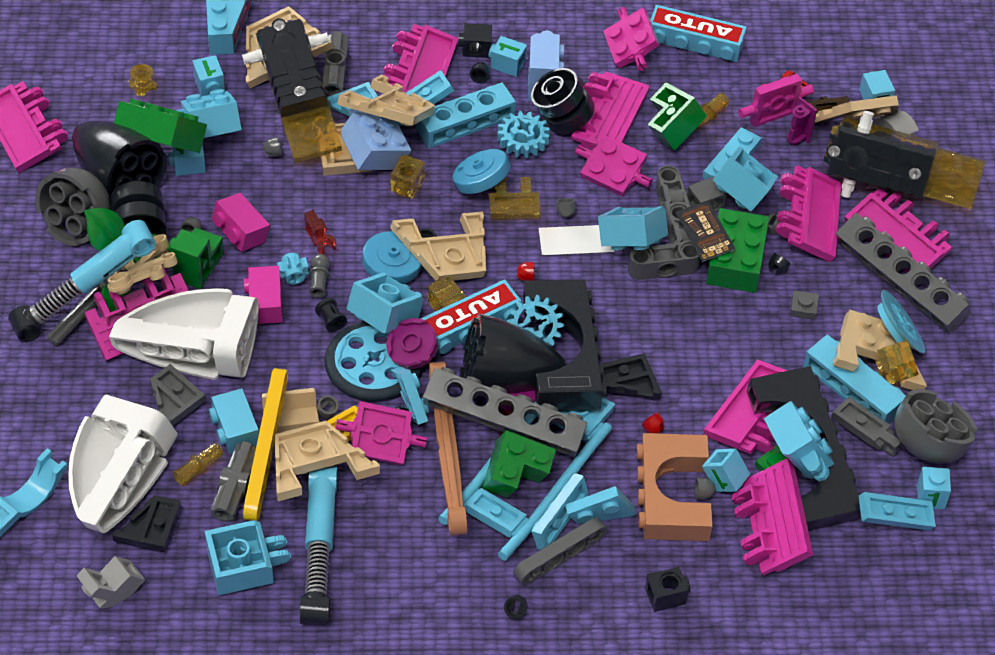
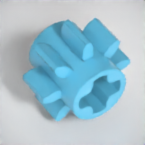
M288 253L282 257L281 262H277V266L280 267L281 280L286 278L289 284H299L304 281L305 275H309L307 258L300 259L297 253Z

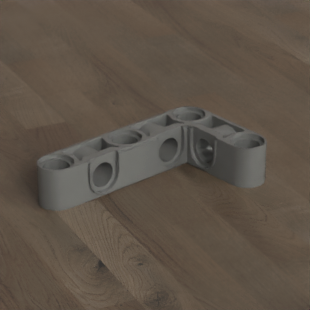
M671 165L662 166L658 170L656 182L659 206H663L666 210L667 236L670 244L649 245L648 249L634 250L633 248L631 250L628 274L636 280L689 275L697 272L700 266L701 258L676 214L677 211L690 207V203L680 172Z

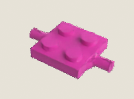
M620 7L621 10H617L620 21L603 30L611 54L619 69L629 63L636 62L637 69L643 71V67L647 68L644 56L660 46L648 12L644 7L629 16L627 9Z
M798 74L783 77L780 80L755 88L752 104L738 109V114L742 119L750 116L751 124L754 127L791 115L792 110L796 107L798 97L802 98L814 94V88L811 84L801 88L802 79Z
M607 135L602 137L593 150H589L581 145H578V148H576L575 154L587 159L580 172L581 178L622 197L636 182L647 188L652 184L653 178L641 174V168L647 160V154Z
M361 401L358 403L356 417L353 422L337 418L335 426L337 430L351 433V445L354 448L359 447L363 450L366 458L399 466L404 464L405 453L409 445L425 448L427 441L426 436L412 434L410 426L412 412Z

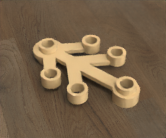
M164 234L153 236L156 247L150 254L143 256L137 263H134V260L121 268V270H126L127 272H120L118 270L106 279L109 282L107 285L108 290L116 294H124L131 289L130 287L135 282L148 277L153 281L163 278L165 276L163 267L169 268L178 263L175 253H168L169 242L167 236Z

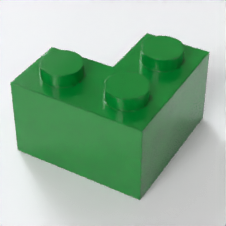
M666 82L650 98L659 113L647 125L660 143L675 151L707 115L694 97Z
M194 228L192 233L181 229L177 237L172 238L168 248L169 252L175 253L178 261L176 265L171 267L173 276L181 273L185 284L202 289L224 254L223 237L198 228Z
M506 430L495 442L482 489L508 498L518 488L520 477L537 483L541 482L550 473L556 449Z

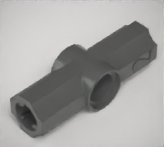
M338 31L328 35L334 48L327 51L324 55L323 87L328 97L343 92L348 36Z
M243 441L236 444L228 467H224L221 472L218 484L219 490L211 508V515L219 521L228 523V521L234 520L243 496L246 497L256 447L252 443Z

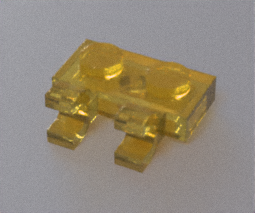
M506 177L495 186V193H489L490 219L540 218L539 192H531V177L520 178V192L507 193Z

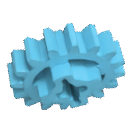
M519 111L518 116L510 113L509 119L503 117L502 124H498L497 141H500V148L507 147V154L515 152V157L524 154L525 158H528L529 153L537 156L538 150L544 151L545 145L549 144L550 128L547 127L546 120L540 122V115L532 117L531 112L523 115L522 111Z
M536 295L534 301L529 296L525 297V304L520 301L516 302L519 309L510 310V313L514 315V319H509L507 322L530 331L552 346L555 345L553 337H561L562 334L557 330L564 327V323L558 322V318H561L563 313L556 314L555 312L558 305L550 306V298L548 297L541 302L540 295ZM536 306L545 308L550 314L544 315L538 312ZM526 309L527 316L524 322L519 324V318ZM533 316L537 320L547 319V321L539 325V330L531 326L525 328V325L533 321ZM553 323L552 331L546 337L545 329L548 324Z

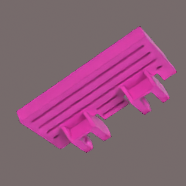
M413 24L410 33L400 30L396 35L397 41L392 46L393 51L401 55L398 66L391 63L387 64L383 69L384 76L389 78V84L394 86L395 83L403 86L402 91L407 93L440 70L446 75L459 38L427 25L421 27Z
M606 71L604 75L595 72L591 73L588 78L589 83H586L584 88L592 97L595 105L594 113L583 127L573 132L571 139L581 142V146L592 150L598 145L604 135L624 143L649 93L650 85Z
M24 81L15 86L10 84L0 90V141L18 173L62 149L60 144L68 138L67 131L61 129L62 122L56 118L47 122L44 118L42 111L46 110L50 105L48 98L43 95L44 91L42 88L35 86L28 90Z
M797 165L794 168V175L786 173L781 178L780 183L783 186H781L779 194L791 201V212L784 210L778 212L777 220L780 223L777 224L776 232L782 237L787 238L789 244L831 262L836 257L837 238L835 233L838 231L841 182L809 167L806 170Z
M879 188L874 193L871 192L844 216L845 222L855 213H858L862 218L867 216L874 222L877 230L881 233L883 231L887 232L893 238V243L899 248L901 246L907 248L915 261L918 263L920 261L924 262L930 269L952 250V246L946 242L950 236V233L946 230H943L933 240L928 239L938 229L939 224L934 220L921 231H918L923 227V223L910 213L914 205L911 201L904 202L895 211L892 209L900 202L903 196L900 192L895 191L883 202L887 197V193ZM866 238L869 242H872L873 240L871 238ZM884 253L888 258L891 256L889 253ZM903 268V269H902V270H904L906 273H908V272L910 271V269H907V268Z
M163 267L165 276L160 279L164 291L159 293L153 280H150L149 277L143 279L150 296L149 299L143 288L122 298L120 294L109 291V295L117 309L111 313L103 295L99 292L93 294L102 318H99L95 308L84 314L105 362L125 354L115 349L111 344L109 336L114 323L121 317L149 302L188 291L181 273L171 276L169 279Z
M757 359L705 427V435L708 438L752 454L755 449L764 453L770 452L774 446L769 440H772V442L776 441L764 418L771 413L754 414L746 389L751 378L787 370Z
M788 458L747 478L743 483L744 487L732 493L733 503L741 504L734 509L736 518L742 519L750 516L753 534L740 541L742 549L751 550L743 556L745 564L754 565L759 563L761 574L766 575L774 570L779 572L813 556L795 467Z

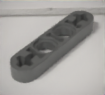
M592 518L523 560L514 569L513 574L522 585H528L600 541L606 535L608 528L600 518Z

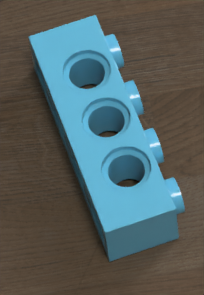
M502 82L435 106L433 115L416 123V130L428 149L502 123L503 117L509 119L510 113L515 115L516 101Z

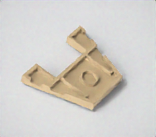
M288 6L246 27V50L248 53L256 51V49L259 50L256 37L257 30L263 29L264 26L271 27L272 22L277 18H281L285 22L291 19H301L308 36L321 33L315 27L310 26L303 17ZM329 39V43H323L311 49L314 57L334 47ZM264 61L246 64V82L249 88L269 80L262 64Z
M384 75L372 79L370 86L371 89L383 93L382 95L370 99L349 90L340 94L337 102L340 106L398 121L406 126H413L433 115L436 106L415 93H411V96L402 91L403 86L395 83L394 86L389 84V78Z
M897 95L851 101L834 106L832 109L818 111L814 124L830 122L845 117L846 121L858 120L860 117H863L864 111L874 113L872 118L881 117L883 114L898 111Z
M483 211L462 213L460 222L465 234L422 238L414 218L392 221L391 230L436 282L481 278L485 275L486 256L483 242L485 235Z
M853 310L847 312L844 316L840 332L841 339L836 347L837 355L833 359V366L854 372L859 366L858 354L896 366L901 387L910 390L925 389L927 387L910 352L904 350L896 342L881 319Z
M327 421L275 434L278 501L302 495V486L296 475L306 474L325 467H332L343 462H347L356 480L380 474L379 463L366 458L363 450L350 445L348 438Z

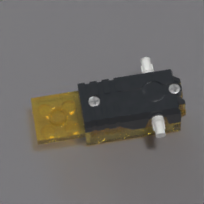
M277 18L272 22L271 27L264 26L263 29L257 30L256 37L259 50L256 49V51L242 55L244 64L262 61L294 163L342 151V145L311 49L323 43H329L327 32L308 36L301 19H291L285 22V20Z
M869 111L863 112V117H861L860 121L844 116L840 125L832 127L829 137L831 140L827 146L823 161L828 164L826 172L844 177L841 196L850 198L856 181H861L882 188L888 187L896 192L902 191L907 195L913 194L921 199L923 196L972 209L986 163L985 160L938 148L939 142L874 125L872 124L874 113Z

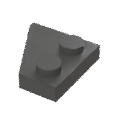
M171 364L150 378L158 410L165 415L172 426L206 401L205 394Z

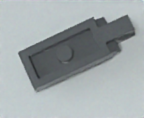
M848 397L832 412V419L878 450L882 448L884 452L893 457L900 451L902 443L894 436L895 433L890 429L891 425L851 397Z

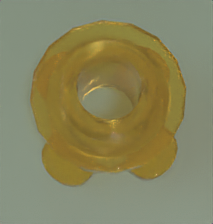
M138 64L131 68L129 87L134 88L136 95L144 96L146 92L157 89V82L152 81L154 76L152 67L147 64Z

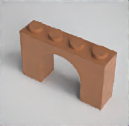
M643 433L642 443L636 446V460H641V466H637V482L642 483V489H638L637 502L638 505L643 506V512H639L638 528H643L644 539L710 540L712 531L711 503H690L671 500L661 493L656 484L659 478L671 472L705 473L702 466L709 458L707 435Z

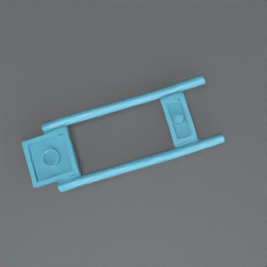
M602 399L601 410L558 411L566 415L572 412L583 417V421L587 422V427L582 440L587 443L529 519L525 513L480 488L484 483L490 459L471 483L462 491L463 507H465L468 514L511 538L498 552L500 559L506 561L532 532L534 524L541 519L547 511L549 504L561 492L563 485L570 480L574 473H578L597 446L612 431V426L604 422L614 412L615 403L608 399ZM528 414L524 417V421L530 425L536 418V415ZM554 423L555 425H557V426H559L560 428L564 429V427H563L561 424H559V423ZM448 508L438 518L443 525L448 524Z

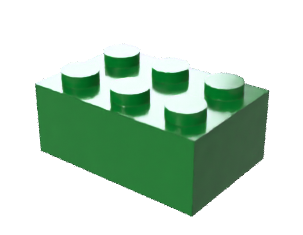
M131 98L129 103L119 101L114 123L131 128L148 137L151 141L197 153L201 151L207 124L198 122V116Z
M719 208L718 218L732 241L735 250L710 259L706 284L756 293L769 216Z

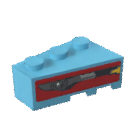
M206 0L210 55L234 54L242 33L241 29L244 22L247 21L248 12L254 0Z

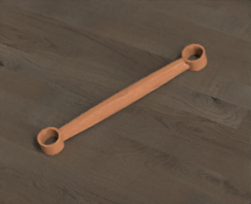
M445 362L429 363V380L434 368L440 370L442 367L446 368ZM433 407L436 440L439 445L438 455L448 508L450 536L466 535L467 517L465 507H463L461 474L453 416L451 413Z

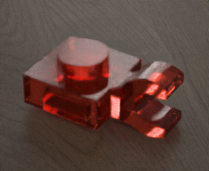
M314 210L305 212V230L314 246H317V251L320 254H324L323 245L326 244L330 245L333 250H336V239L332 235L325 234L326 225L323 219L318 218Z

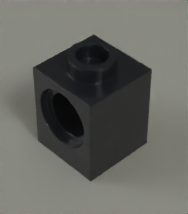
M464 23V33H459L458 47H463L462 57L490 58L492 25Z
M679 567L647 574L645 591L654 612L686 604L687 595L690 593L691 588L687 576L683 577ZM666 587H669V588H672V589H674V590H667V589H665V588H666Z

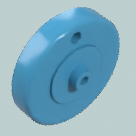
M498 149L483 150L462 161L456 167L452 180L457 190L461 193H480L501 182L508 174L511 164L504 151Z
M393 231L378 233L368 239L364 245L362 264L370 276L384 272L397 282L404 284L415 279L422 269L421 263Z

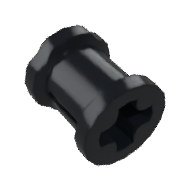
M325 298L316 305L315 312L323 318L325 328L328 331L336 332L346 324L347 317L340 313L334 298Z

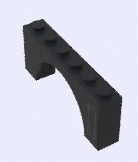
M586 280L524 281L523 304L526 303L525 297L527 296L534 301L535 296L540 295L541 302L547 297L550 298V306L558 305L555 310L556 314L563 313V316L558 318V322L564 323L563 328L574 336L581 349L577 357L566 366L550 372L536 373L534 391L536 404L541 406L543 403L557 407L558 411L601 410L602 399H606L607 388L606 383H601L604 369L603 364L598 363L601 357L600 345L595 344L598 340L597 326L592 325L595 322L594 308H590V305H592V292L587 290ZM536 306L538 312L544 315L550 314L545 308Z
M811 366L751 378L746 392L754 414L773 413L792 401L798 409L803 407L810 419L816 421L822 431L819 434L821 439L824 438L833 451L829 455L834 465L828 468L830 473L827 479L821 481L813 490L801 496L808 531L858 520L861 515L858 496L861 493L857 492L855 474L847 465L846 450L839 443L837 426L834 421L831 422L828 402L821 395L820 380L817 375H814Z

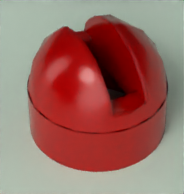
M524 262L520 264L517 268L518 278L521 281H534L535 263Z
M656 412L643 421L641 425L648 433L659 434L664 429L665 422L659 412Z

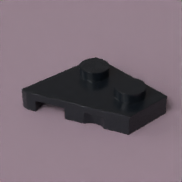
M645 353L602 363L604 376L601 379V383H606L607 392L661 399V389Z
M154 495L145 503L141 510L136 511L130 517V522L121 530L116 529L113 532V541L165 552L181 509V501Z

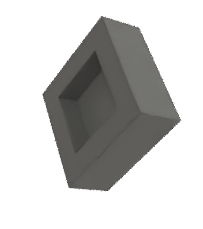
M793 290L790 316L815 320L819 294Z

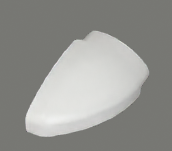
M201 289L177 293L149 302L121 317L114 323L109 338L115 349L163 368L171 364L181 373L211 380H217L219 375L244 378L249 367L255 342L259 310L258 298L233 295L229 289Z
M104 395L91 418L88 416L84 417L75 437L70 455L69 490L76 515L87 528L101 533L108 532L138 504L165 469L168 461L160 456L164 457L167 455L178 436V433L165 415L146 406Z

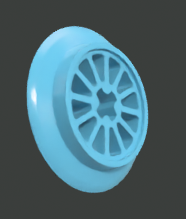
M882 290V302L877 308L890 334L904 350L910 351L915 349L920 353H925L923 340L906 311L888 291Z

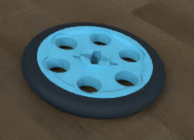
M361 321L342 329L331 340L324 358L325 370L329 379L340 391L358 400L371 402L386 401L401 395L398 379L391 380L385 376L388 372L399 366L388 355L386 343L378 344L374 341L380 336L388 338L389 333L378 332L369 323ZM358 341L363 346L359 349H353L349 344ZM350 361L356 366L352 369H344L341 365L344 362ZM423 366L420 368L407 370H409L411 374L415 373L417 378H419L420 374L422 373ZM370 377L374 381L371 384L364 385L360 382V379Z

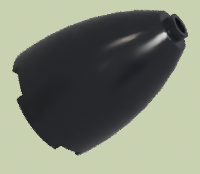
M109 121L83 122L75 127L72 141L77 160L82 169L89 171L102 182L109 198L115 188L127 182L144 181L152 183L157 187L160 185L167 168V154L163 152L158 142L151 141L148 137L131 128Z
M478 313V318L472 319L463 346V350H465L463 366L465 368H460L459 377L465 379L467 376L477 378L482 382V385L491 388L492 385H496L506 389L507 394L535 390L536 373L554 371L567 364H565V359L552 346L530 331L505 320Z

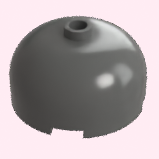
M70 167L58 170L42 179L36 190L35 203L37 213L42 214L44 221L49 227L46 229L47 232L57 241L66 245L77 246L90 241L85 210L92 208L111 210L110 198L105 186L95 175L84 169ZM66 221V228L72 235L67 234L63 230V222Z
M926 389L911 390L899 405L894 419L895 431L902 445L914 456L934 464H947L960 459L975 440L977 427L971 416L956 402L950 405L937 398V392Z

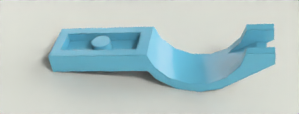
M48 448L37 458L36 467L29 480L12 495L0 496V537L20 517L33 513L43 505L68 467L67 463L64 461L60 464L56 463L51 459L53 453Z

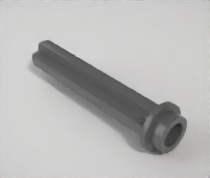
M102 282L90 291L48 334L47 340L50 343L58 346L85 318L84 313L97 306L93 294L101 293L106 283Z

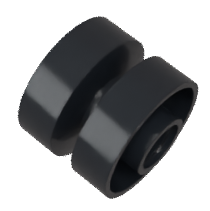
M559 68L546 73L535 83L531 92L532 102L547 121L551 130L556 133L567 134L580 129L590 120L594 113L595 105L592 98L583 87L575 72L570 69Z
M132 181L124 183L112 191L110 195L111 210L122 218L125 226L132 221L142 220L147 225L151 234H166L163 194L156 185L144 181Z

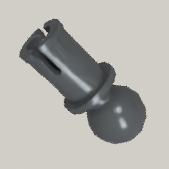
M324 254L315 255L311 260L312 269L309 272L311 278L309 294L314 298H322L326 293V280L329 278L330 273L328 270L331 262Z

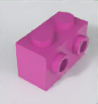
M241 193L216 201L212 220L241 252L265 243L270 224Z
M280 267L248 268L249 278H244L245 294H249V297L258 298L257 324L283 322Z

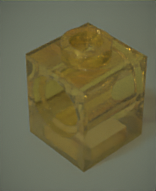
M402 154L390 176V191L414 198L425 178V162Z
M450 276L437 280L428 286V303L435 312L466 298V295Z
M908 340L877 350L880 360L875 362L880 376L886 375L887 381L890 384L919 375Z

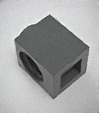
M714 177L689 185L687 196L690 207L708 200L716 213L719 211V208L724 209L727 193L720 191L716 183L712 181Z

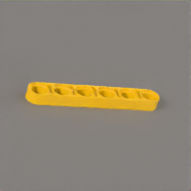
M274 368L272 371L244 504V520L258 521L260 518L275 445V434L278 431L287 387L288 370Z

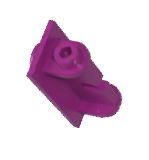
M800 96L797 99L796 107L792 110V128L787 135V140L791 145H797L802 140H805L808 144L811 142L817 109Z

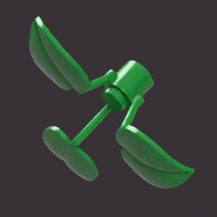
M92 208L84 211L87 219L88 237L95 250L100 252L122 235L125 225L122 218L116 212L105 208ZM142 257L134 258V263H137ZM107 283L103 287L101 295H103L111 313L117 309L109 295L107 287L109 283ZM129 290L124 294H120L121 298L132 293V291Z

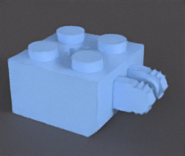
M547 30L542 31L541 34L536 33L531 36L528 101H532V89L543 75L552 70L564 68V62L559 61V59L564 57V45L559 44V34H554Z
M350 108L351 116L341 129V137L357 169L398 170L411 152V149L397 122Z

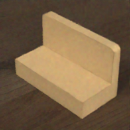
M314 388L285 392L277 433L319 423ZM268 393L262 394L263 413Z

